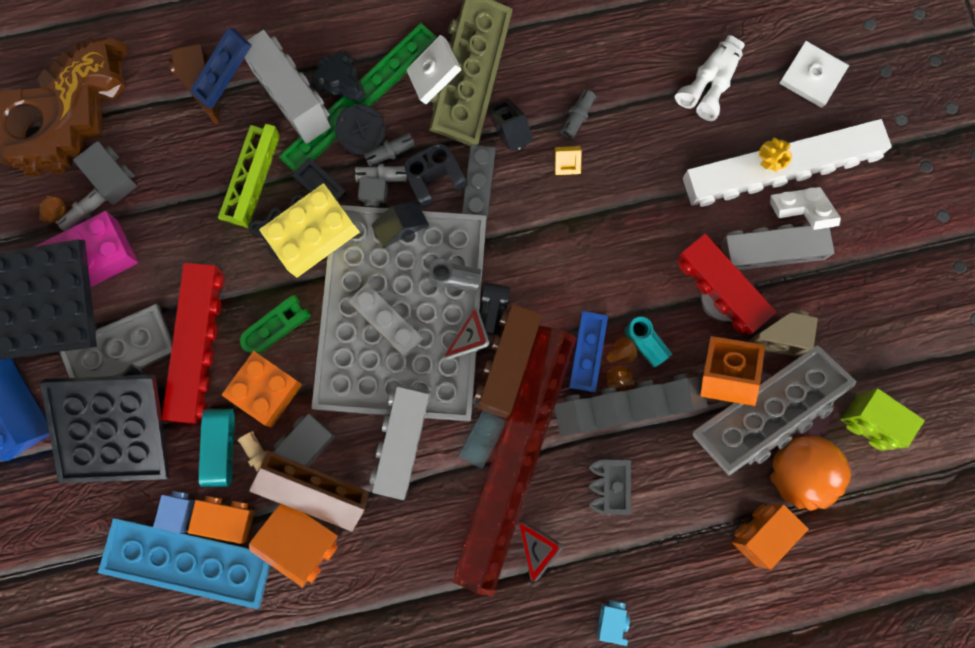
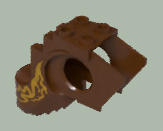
M100 37L82 40L79 43L76 42L67 54L63 51L58 61H53L48 71L43 69L37 78L42 88L0 91V163L19 168L25 176L37 177L40 176V173L46 172L52 174L66 173V168L72 167V159L85 151V139L102 137V102L104 99L116 101L125 90L121 62L127 55V45L112 38ZM21 104H31L30 106L16 107ZM42 120L38 132L26 138V131L29 126L36 121Z

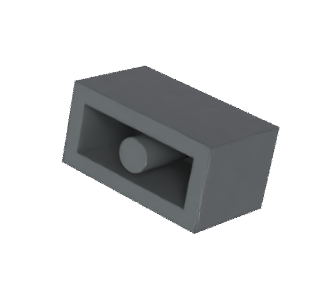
M97 141L74 158L73 161L99 193L114 205L138 186L132 180L135 176L125 164L121 166L117 162V159L120 157L112 147L107 146L105 148Z
M308 414L305 417L302 415L293 424L294 430L288 437L284 435L274 445L276 450L273 453L309 467L336 436L314 416Z

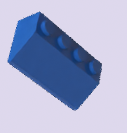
M13 358L0 360V461H10L50 435L46 415Z

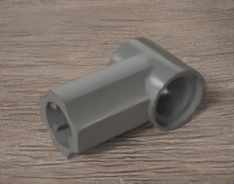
M437 259L429 267V280L433 286L438 288L450 287L477 293L482 270L452 264L445 259ZM442 268L447 271L448 275L445 278H437L434 275V271Z

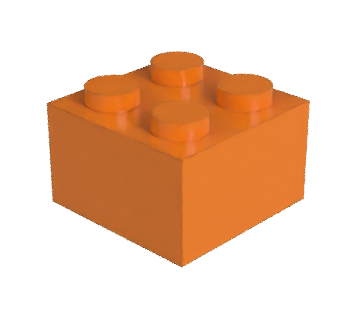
M711 336L703 375L701 397L756 406L765 345Z
M253 351L222 393V396L263 425L272 428L303 384Z
M762 504L753 512V520L748 525L746 523L741 525L735 531L734 535L736 538L731 543L755 566L771 570L808 531V528L784 504H767L766 506Z

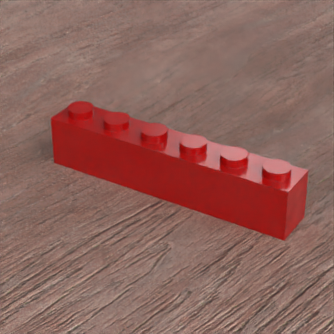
M183 264L162 420L201 424L203 411L207 409L205 395L206 392H209L211 379L208 376L209 366H212L214 362L212 343L213 340H216L218 333L215 320L216 314H219L221 310V301L218 298L219 291L224 286V274L215 265Z

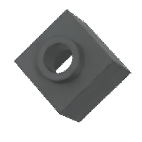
M360 178L358 199L361 205L374 208L386 207L388 194L386 179Z

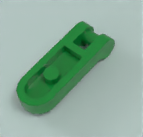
M293 295L245 330L240 338L241 347L249 354H252L253 351L261 354L298 325L306 322L311 317V314L307 309H303L299 305L300 300L296 295ZM291 310L295 316L288 320L284 314Z

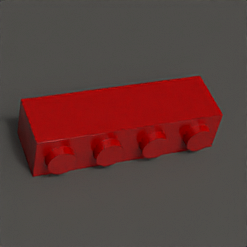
M706 234L702 235L677 258L680 269L686 275H691L696 280L698 289L703 294H708L715 301V308L721 314H726L733 321L731 324L738 333L744 334L746 337L751 335L777 313Z

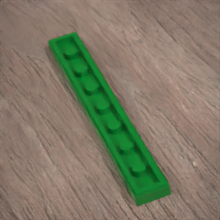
M420 23L360 79L365 91V96L360 101L350 100L342 96L327 110L330 115L327 120L331 128L307 144L299 137L278 156L280 160L293 172L309 157L314 161L337 139L335 127L341 112L357 104L371 107L407 73V68L437 37Z

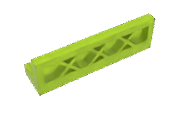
M265 124L263 129L250 125L218 216L219 220L249 227L280 139V134L275 126ZM255 134L261 135L257 149L252 144ZM254 157L250 170L247 172L244 167L245 162ZM246 180L242 193L239 196L236 190L237 185ZM238 203L234 216H228L230 206Z

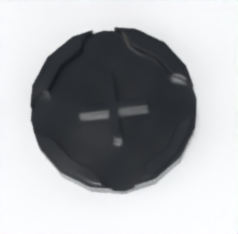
M362 104L353 105L343 110L337 118L335 127L336 138L341 147L350 154L364 156L363 153L379 147L384 141L386 132L385 123L379 112L370 106Z

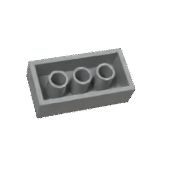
M262 30L247 41L252 46L245 56L246 62L305 144L330 129L331 126L327 120L330 115L323 106V100L316 91L311 90L302 72L298 73L295 69L296 65L291 57L282 52L283 48L275 36L270 38Z

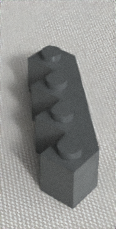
M689 373L673 376L674 381L665 384L654 385L653 380L637 383L638 388L629 391L617 392L616 387L601 390L600 396L580 399L579 395L564 397V403L554 405L560 437L708 408L706 397H701V377H690Z

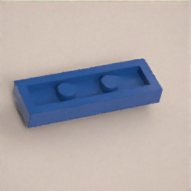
M582 311L569 389L596 393L608 320L607 315Z

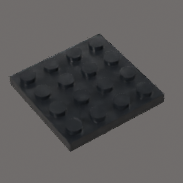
M77 239L0 252V360L97 347L85 240Z
M156 375L44 379L40 382L58 483L158 480L168 478L170 473Z

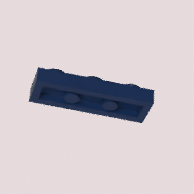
M228 27L190 91L206 107L213 108L252 45L236 29Z

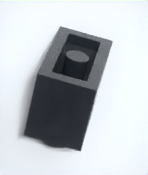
M509 98L487 108V113L499 137L510 151L523 149L528 143L533 142L525 114Z

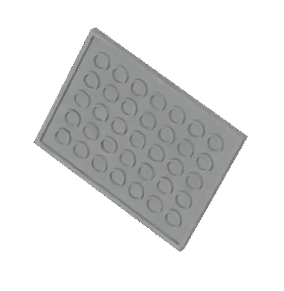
M341 205L360 233L329 254L327 258L312 410L390 416L392 406L388 405L391 390H396L397 386L402 384L431 391L425 418L471 422L476 352L473 351L451 359H446L444 354L474 309L480 310L487 216L422 211L429 226L383 248L371 225L388 208ZM437 259H445L452 264L481 269L477 293L450 287L438 288L433 286L429 280V267L431 263ZM442 268L434 271V275L437 278H445L448 275L447 271ZM366 283L423 337V340L405 358L349 304L348 301Z

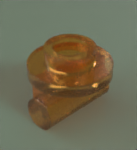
M46 196L40 204L38 220L45 223H56L57 220L66 214L65 203L60 198Z
M621 337L615 342V350L607 354V360L611 363L620 359L625 362H632L637 358V348L635 343L629 338Z
M614 366L606 373L607 389L616 387L617 391L634 388L632 371L625 366Z

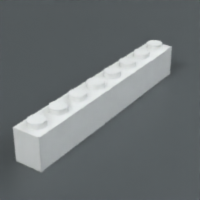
M879 119L789 143L791 146L788 151L792 153L791 162L786 168L778 169L777 172L771 169L767 170L760 165L763 159L758 157L759 151L688 169L683 176V182L691 206L700 204L701 207L713 204L716 199L723 197L724 200H731L738 197L739 193L748 191L749 194H753L763 190L765 186L772 185L773 188L787 184L788 180L796 179L797 181H803L810 178L814 173L820 172L821 175H825L835 171L837 167L844 166L845 169L857 166L860 164V161L868 160V162L880 160L884 157L883 154L892 147L883 121Z

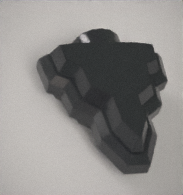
M339 51L332 57L324 56L319 60L316 67L317 71L311 81V86L320 93L327 91L331 95L342 94L345 98L360 101L365 96L363 84L357 78L358 71L354 67L355 60L347 51Z

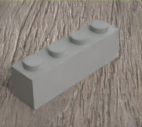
M809 222L803 224V227L794 228V225L789 224L778 227V230L771 231L764 227L753 230V233L743 234V231H733L728 233L720 242L723 254L738 270L826 260L835 254L830 227L813 230Z
M399 384L396 390H391L388 405L392 406L390 416H385L382 431L386 432L384 443L379 442L376 452V458H380L378 469L373 468L370 478V484L374 485L372 493L405 500L431 391Z

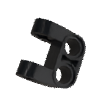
M443 144L434 145L412 156L405 163V172L422 208L434 203L426 185L446 174H449L457 191L468 186L457 161L450 150ZM446 156L445 161L436 163L439 157ZM424 168L422 173L413 175L416 169Z

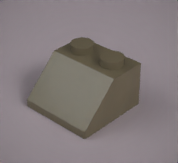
M794 310L746 342L765 345V351L797 357L813 350L818 318L809 316V313L806 311Z

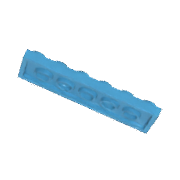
M113 518L98 573L259 609L271 565L249 551V547L186 533H175L153 528L151 525Z

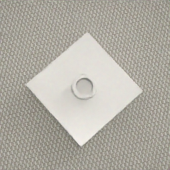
M440 35L406 70L420 101L427 104L461 71V67L447 40Z
M805 41L779 84L823 108L849 65Z

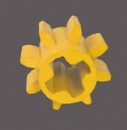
M775 137L772 141L765 142L759 150L758 157L763 159L760 165L774 172H777L778 169L786 168L792 159V153L788 151L791 145Z

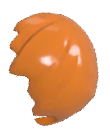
M803 435L792 438L788 445L777 450L772 462L774 472L769 476L781 498L799 509L807 508L812 511L817 508H828L838 500L839 496L845 494L846 487L851 480V469L845 454L831 441L817 436Z

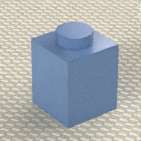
M172 491L171 495H162L153 528L175 533H187L195 500L188 499V493Z

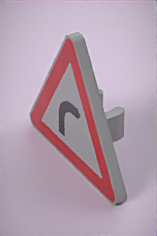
M477 309L471 312L444 354L446 359L473 351L477 352L479 349L489 345L480 312Z

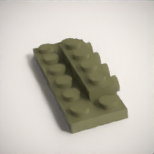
M463 0L459 16L456 20L452 19L448 28V33L451 34L448 44L461 67V71L430 100L433 103V115L429 131L469 146H478L513 11L512 8L494 0Z

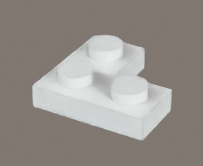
M820 187L771 195L770 205L778 218L804 214L813 230L839 226L841 217Z

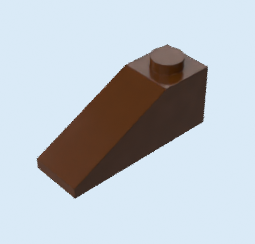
M201 44L172 49V60H169L172 74L177 75L214 124H219L217 104L213 108L206 107L190 91L209 60L206 51Z

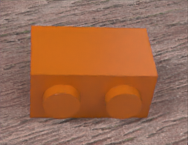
M205 496V500H195L188 529L189 534L240 544L248 542L255 510L247 509L248 503L232 501L231 505L221 503L222 498Z

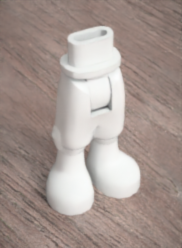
M731 35L727 36L725 41L720 42L718 48L698 68L695 81L691 85L684 86L678 90L675 95L676 102L684 108H693L700 99L706 85L711 83V88L697 107V113L707 121H715L720 113V95L730 87V80L736 70L738 61L743 55L741 51L745 46L744 43Z

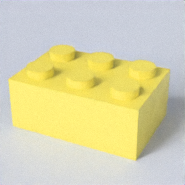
M324 183L259 229L286 269L296 278L360 233Z

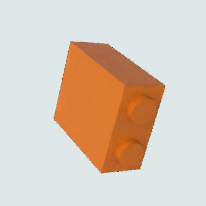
M279 504L250 541L249 551L304 588L307 582L312 584L322 570L319 568L324 559L329 561L337 550L338 546L335 545L337 535L307 514Z

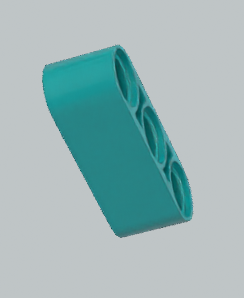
M204 409L199 460V484L201 487H229L231 485L235 427L233 409Z

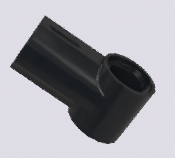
M485 282L481 301L483 307L480 316L487 335L500 336L501 326H499L503 311L507 309L511 287Z

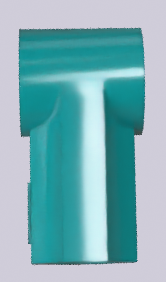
M637 317L625 326L624 335L626 339L634 343L652 368L657 367L672 355L655 333L651 321L647 318ZM634 324L642 326L643 336H637L634 333Z

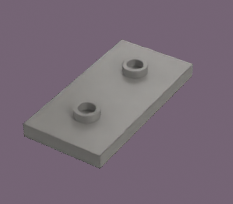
M154 304L95 330L97 347L60 352L69 378L120 376L131 364L143 368L170 356L173 338L160 306Z

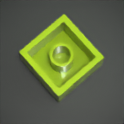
M878 388L856 394L840 419L847 424L846 428L857 435L862 434L870 440V445L881 451L908 448L925 421Z

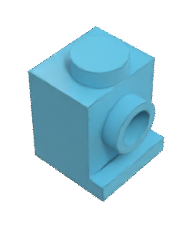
M609 600V604L601 603L596 637L600 641L627 646L628 640L623 636V632H628L630 616L626 615V603Z

